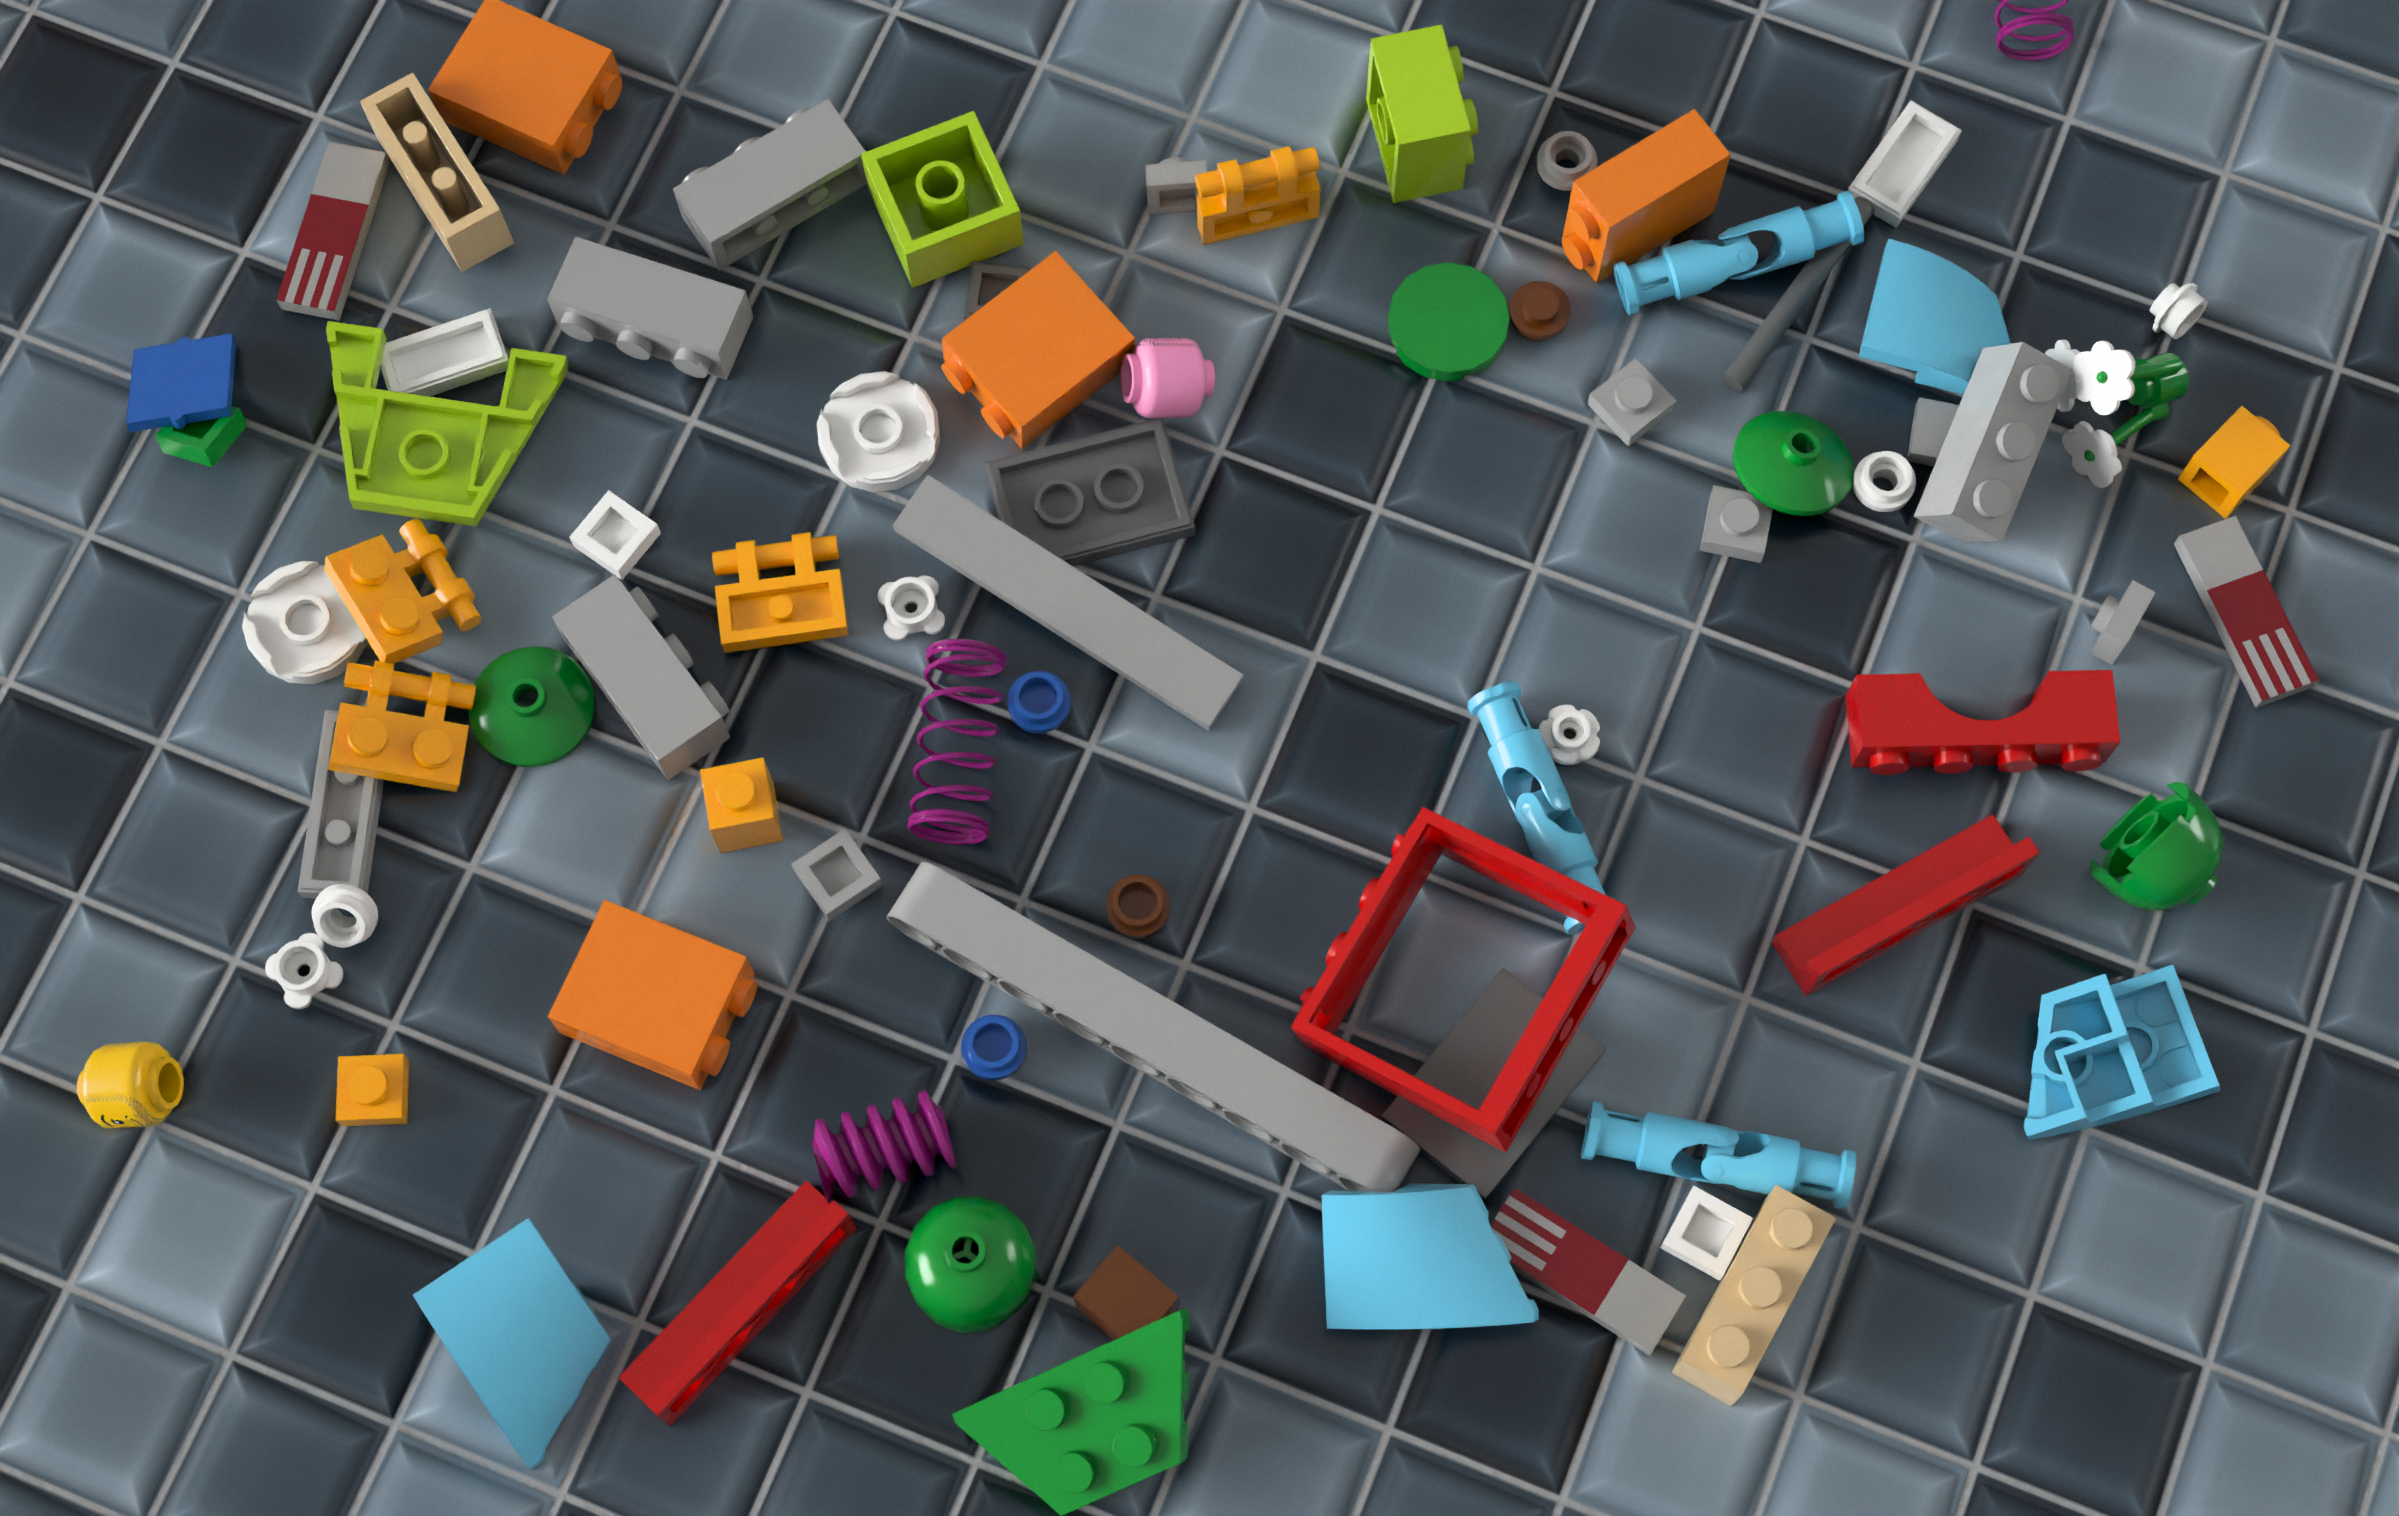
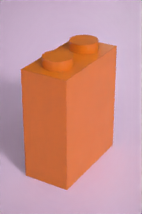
M484 0L428 88V92L444 122L565 175L574 158L582 157L589 148L593 137V127L604 109L610 110L616 104L622 90V78L611 49L500 0Z
M1695 109L1573 181L1562 236V246L1570 262L1577 269L1585 268L1596 284L1614 274L1613 264L1624 261L1629 265L1714 213L1731 154Z
M1055 250L942 338L944 363L941 365V368L957 391L961 394L970 391L984 406L981 409V414L990 428L1000 438L1004 439L1010 435L1019 447L1024 449L1121 372L1123 357L1126 354H1132L1135 347V337Z
M604 900L549 1012L548 1018L558 1032L701 1090L708 1074L716 1076L720 1072L730 1048V1040L725 1037L735 1015L744 1017L754 1000L758 983L753 980L755 973L746 956Z

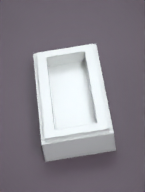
M1910 100L1851 183L1848 190L1854 198L1862 197L1868 200L1875 209L1874 216L1897 228L1957 143L1962 130Z
M491 308L387 342L380 368L388 391L430 397L507 371L509 357Z

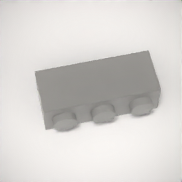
M827 99L813 108L805 107L796 111L787 119L785 124L763 137H753L744 141L732 155L713 166L694 170L683 180L682 184L673 188L683 220L720 271L865 186L867 182L861 154L866 151L832 103Z
M576 236L547 298L558 326L567 335L585 342H591L594 338L616 344L617 348L625 354L641 360H648L650 356L672 362L683 373L697 378H705L707 374L727 380L754 318L746 290Z
M2024 342L1983 348L1913 517L1962 543L2003 541L2073 369Z
M614 574L552 616L564 641L668 781L731 738L722 718L730 712L728 706L709 681L701 686L696 683L687 671L688 668L694 665L692 658L673 633L663 639L651 623L659 618V615L638 586L628 592L616 574Z

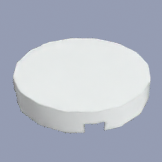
M885 371L860 374L840 384L829 396L830 401L825 405L823 412L821 409L817 421L818 443L821 454L831 472L851 487L870 492L898 490L919 479L934 462L941 441L938 413L927 392L915 382L913 385L909 381L900 379V375Z
M300 561L276 569L258 583L250 596L252 602L248 607L247 614L244 612L242 628L248 649L269 674L288 683L317 684L338 677L346 671L348 662L356 663L368 644V640L324 570L325 565H319L318 562Z

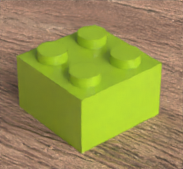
M1442 24L1371 38L1366 102L1393 203L1462 190L1466 166L1474 164L1471 136L1478 135L1476 109L1471 98L1462 99L1458 84L1464 80L1460 51L1457 46L1448 47Z
M974 111L861 154L868 190L912 288L971 266L973 261L981 262L1024 245L1020 209Z

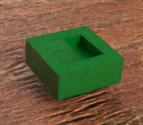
M232 406L231 416L187 423L185 427L180 429L175 428L174 425L162 427L155 437L163 453L213 468L248 425L241 409Z

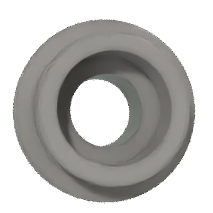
M1562 131L1551 136L1541 145L1537 155V170L1540 177L1549 186L1559 190L1570 191L1572 190L1573 181L1596 168L1597 155L1586 137L1574 131ZM1561 159H1568L1573 161L1577 167L1563 168L1557 165L1556 162Z

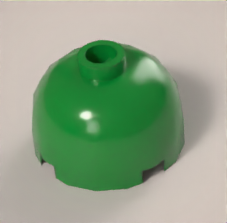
M2174 782L2168 784L2167 786L2175 794L2168 796L2162 801L2152 793L2141 799L2115 823L2099 844L2104 850L2111 851L2103 860L2102 866L2092 859L2090 864L2091 874L2109 893L2127 905L2148 911L2167 910L2177 907L2184 902L2193 905L2205 898L2217 882V877L2214 873L2219 867L2222 858L2223 835L2214 813L2205 801L2186 783Z
M981 1196L954 1197L932 1207L914 1226L904 1252L905 1280L916 1304L936 1324L960 1333L987 1332L999 1326L1000 1322L1009 1319L1016 1311L1019 1312L1028 1302L1037 1279V1251L1025 1223L1007 1206ZM972 1247L978 1249V1256L971 1252ZM968 1259L970 1263H960V1261Z

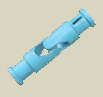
M1848 190L1837 194L1836 201L1804 211L1797 206L1728 228L1719 234V239L1715 241L1688 240L1663 248L1661 256L1629 266L1624 261L1613 264L1614 277L1625 311L1630 316L1639 313L1640 306L1670 296H1675L1677 300H1681L1709 291L1724 282L1728 277L1729 279L1744 280L1814 258L1815 251L1846 241H1849L1852 246L1863 243V223L1854 197ZM1767 230L1773 236V249L1766 259L1756 264L1758 251L1751 243L1747 233Z
M1503 682L1476 694L1468 701L1469 705L1467 707L1471 716L1479 717L1488 737L1491 748L1487 753L1516 819L1523 828L1526 842L1534 860L1606 895L1594 869L1598 864L1597 858L1580 820L1574 814L1569 796L1539 729L1531 728L1519 701L1522 690L1518 682ZM1535 777L1542 789L1530 793L1532 780ZM1566 916L1564 928L1567 934L1575 935L1582 933L1586 925Z
M1592 1101L1589 1108L1581 1158L1592 1160L1596 1155L1635 1162L1636 1168L1639 1170L1711 1184L1732 1185L1742 1190L1767 1195L1775 1185H1778L1792 1194L1797 1193L1832 1200L1833 1206L1840 1209H1845L1848 1206L1856 1169L1855 1151L1844 1150L1840 1155L1801 1148L1800 1141L1752 1131L1741 1132L1721 1125L1648 1111L1643 1117L1604 1110L1603 1103ZM1702 1144L1704 1148L1702 1160L1688 1156L1682 1149Z

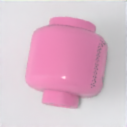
M1188 338L1142 339L1134 347L1132 354H1126L1123 357L1120 373L1122 396L1126 403H1132L1136 412L1145 418L1192 417L1199 411L1204 396H1211L1213 394L1215 386L1213 362L1210 359H1204L1198 344Z

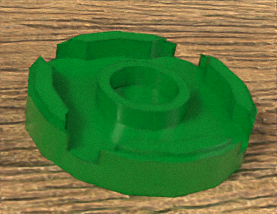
M1446 262L1425 266L1404 279L1392 296L1387 328L1389 337L1397 349L1396 354L1407 367L1423 377L1450 382L1462 380L1464 375L1473 374L1476 371L1479 374L1494 363L1504 349L1510 315L1504 294L1490 277L1472 266Z

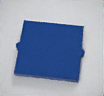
M233 333L194 340L182 337L176 343L134 349L126 425L129 431L136 432L173 425L175 428L180 429L185 427L187 423L231 416L237 343Z

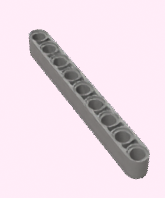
M921 862L886 917L895 928L911 939L1348 1191L1394 1192L1398 1190L1420 1152L1419 1146L1413 1140L1392 1126L932 864Z

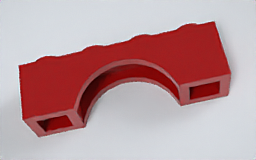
M2113 670L2048 671L2034 692L2031 704L2021 712L1999 720L1972 719L1950 710L1932 694L1921 673L1859 674L1855 676L1845 696L1851 768L1870 767V771L1877 775L1899 774L1907 771L1909 767L1934 766V770L1942 774L1966 772L1971 770L1973 765H1998L2000 771L2008 773L2029 771L2036 768L2038 764H2062V768L2067 771H2088L2098 768L2102 763H2105L2120 744Z

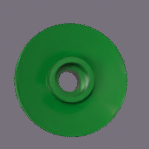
M1773 411L1761 414L1748 421L1740 430L1735 440L1732 457L1739 480L1750 494L1774 510L1797 516L1822 514L1838 506L1847 496L1852 486L1854 465L1847 446L1831 428L1805 414L1791 411Z
M533 646L512 650L491 662L482 671L474 684L476 685L473 706L471 710H468L473 733L481 746L489 754L513 766L540 767L563 759L582 743L593 723L596 704L592 684L586 672L574 659L555 649ZM527 691L538 693L537 701L529 707L517 705L518 697Z

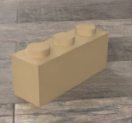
M413 72L359 101L378 141L461 272L514 244L500 208Z
M1775 1185L1763 1201L1671 1373L1732 1406L1744 1393L1836 1218Z

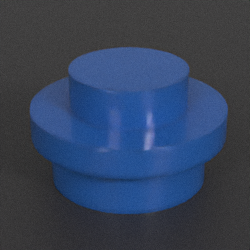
M1033 671L1022 675L1013 683L1008 693L1007 705L1009 714L1017 726L1025 731L1039 734L1053 731L1062 725L1070 712L1071 699L1066 684L1058 676L1046 671Z
M986 1015L975 1020L966 1029L961 1042V1052L966 1066L973 1074L986 1080H1002L1013 1075L1022 1066L1026 1058L1027 1043L1021 1027L1015 1021L1002 1015Z

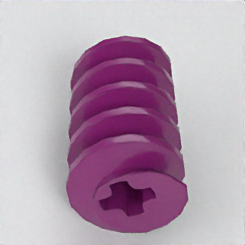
M925 1090L918 1092L917 1109L914 1113H911L902 1099L897 1097L892 1100L891 1119L888 1120L884 1119L874 1104L867 1106L865 1126L862 1127L858 1126L848 1111L841 1113L839 1133L833 1134L822 1118L815 1120L812 1146L828 1204L832 1201L834 1182L840 1185L849 1198L855 1197L858 1192L859 1175H863L870 1186L877 1191L883 1187L885 1168H889L901 1184L909 1180L911 1161L917 1163L926 1177L932 1176L935 1173L937 1154L943 1156L952 1170L957 1169L941 1105L937 1106Z

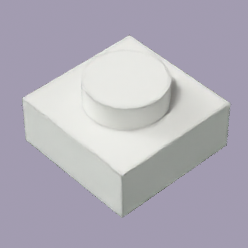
M608 490L569 538L576 549L623 580L661 532L657 523Z
M1693 1186L1660 1248L1720 1281L1753 1218Z

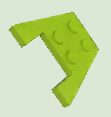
M328 321L326 334L333 367L334 392L337 396L340 418L339 428L348 494L353 509L477 527L566 377L569 367L567 356L511 348L499 406L376 389L387 340L384 330Z

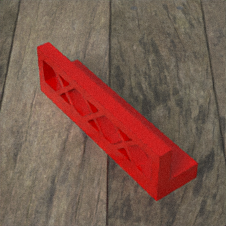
M1992 814L1778 933L1772 940V944L1805 996H1808L2022 876L2040 851L2029 836L2013 845Z
M806 1180L618 1378L670 1427L857 1230L850 1215L837 1202L833 1201L828 1204L826 1198Z

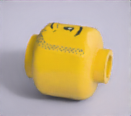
M154 1042L102 1045L90 1055L77 1081V1093L80 1102L85 1106L92 1120L104 1128H134L159 1125L168 1118L173 1108L178 1105L184 1090L183 1073L178 1061L171 1057L169 1052L161 1045Z

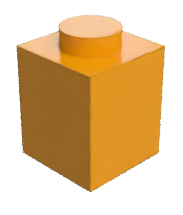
M2241 406L2193 455L2178 480L2226 519L2273 471L2291 445L2280 437L2278 430L2271 422L2263 417L2254 416Z
M764 757L700 770L709 829L720 853L783 841L774 783Z

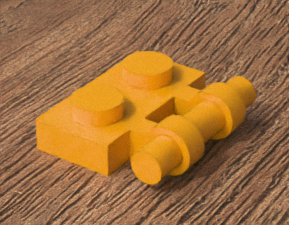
M1290 146L1271 150V157L1238 164L1236 159L1217 163V170L1196 174L1195 181L1199 194L1197 196V226L1203 245L1318 218L1321 188L1315 171L1320 170V164L1315 147L1292 151Z
M421 519L410 520L400 528L399 532L408 546L405 550L394 553L382 534L327 555L325 558L324 570L381 662L395 664L441 645L443 631L437 621L451 616L460 631H468L476 627L482 620V617L472 603L475 599V594L466 579L456 577L446 561L448 550L438 535L428 532ZM424 572L435 592L421 597L410 578Z
M811 532L792 534V541L757 546L755 540L736 542V549L712 552L715 576L739 573L740 583L715 586L720 639L724 653L849 636L840 569L816 572L817 562L840 559L836 535L812 538ZM795 566L796 575L760 580V570Z
M374 661V666L348 662L343 687L369 691L366 707L340 703L328 770L457 792L469 725L444 721L446 706L471 710L476 685L451 681V674L432 671L431 677L395 671L394 664ZM388 696L426 702L424 716L419 717L386 711Z

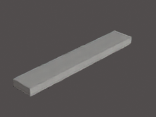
M928 474L893 523L894 531L1208 731L1243 680L1244 675Z

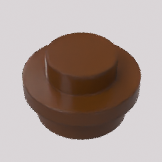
M1534 281L1521 286L1513 294L1509 306L1510 321L1513 327L1523 337L1532 341H1545L1559 335L1567 326L1571 311L1570 302L1566 294L1558 286L1545 281Z
M1142 874L1126 876L1117 881L1107 895V917L1112 927L1126 937L1143 939L1153 936L1165 926L1169 918L1170 898L1168 892L1153 877Z

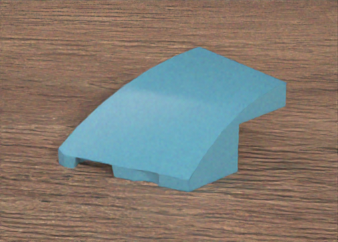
M1888 239L1882 256L1859 357L1917 371L1915 383L1964 395L1982 349L2011 344L1997 295L1983 282L1956 264L1913 245Z
M2173 965L2111 986L2106 974H2102L2041 996L2037 1025L2039 1031L2031 1070L2032 1083L2027 1117H2025L2024 1130L2028 1140L2112 1123L2221 1091Z
M1410 1183L1394 1192L1328 1191L1321 1195L1327 1329L1465 1328L1533 1323L1539 1319L1538 1307L1534 1300L1527 1298L1509 1263L1512 1257L1501 1236L1496 1234L1491 1228L1488 1220L1489 1213L1474 1184Z
M527 1218L413 1294V1297L502 1432L527 1467L533 1470L543 1461L546 1456L545 1450L566 1414L572 1412L583 1393L585 1382L591 1372L597 1370L613 1340L579 1287L568 1277L535 1224Z

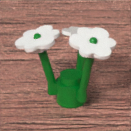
M2058 340L2055 344V349H2048L2045 353L2047 356L2073 369L2057 409L2059 411H2071L2074 400L2077 398L2083 402L2091 401L2092 408L2100 415L2113 414L2118 410L2120 400H2127L2133 405L2142 407V412L2110 434L2100 429L2094 431L2089 423L2081 421L2074 426V429L2068 430L2062 436V444L2068 454L2072 456L2071 463L2074 470L2080 475L2087 474L2091 482L2097 487L2105 488L2113 482V476L2122 470L2121 462L2117 458L2116 446L2150 422L2167 417L2169 415L2168 403L2182 398L2187 392L2189 377L2186 366L2173 353H2162L2141 360L2134 358L2126 350L2119 349L2114 351V347L2108 341L2097 342L2093 345L2092 351L2080 353L2077 349H2071L2067 340Z

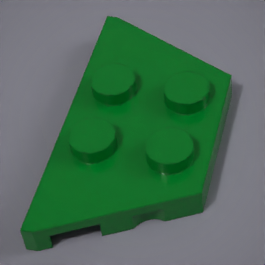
M1186 1307L960 1409L952 1414L953 1419L963 1431L1061 1516L1176 1466L1186 1460L1188 1455V1425L1184 1420V1405L1189 1396V1371H1184L1185 1332L1190 1329L1188 1311Z

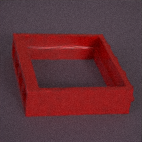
M1422 807L1404 836L1397 834L1392 846V859L1380 878L1374 877L1365 887L1359 901L1360 912L1349 931L1341 932L1332 942L1326 957L1327 968L1315 988H1307L1300 996L1303 1006L1294 1019L1291 1028L1303 1046L1308 1050L1506 1153L1636 927L1627 905ZM1441 855L1586 925L1479 1110L1334 1035Z

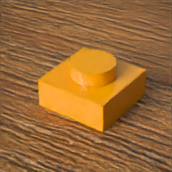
M404 1054L338 1056L335 1121L341 1126L407 1124L409 1059Z

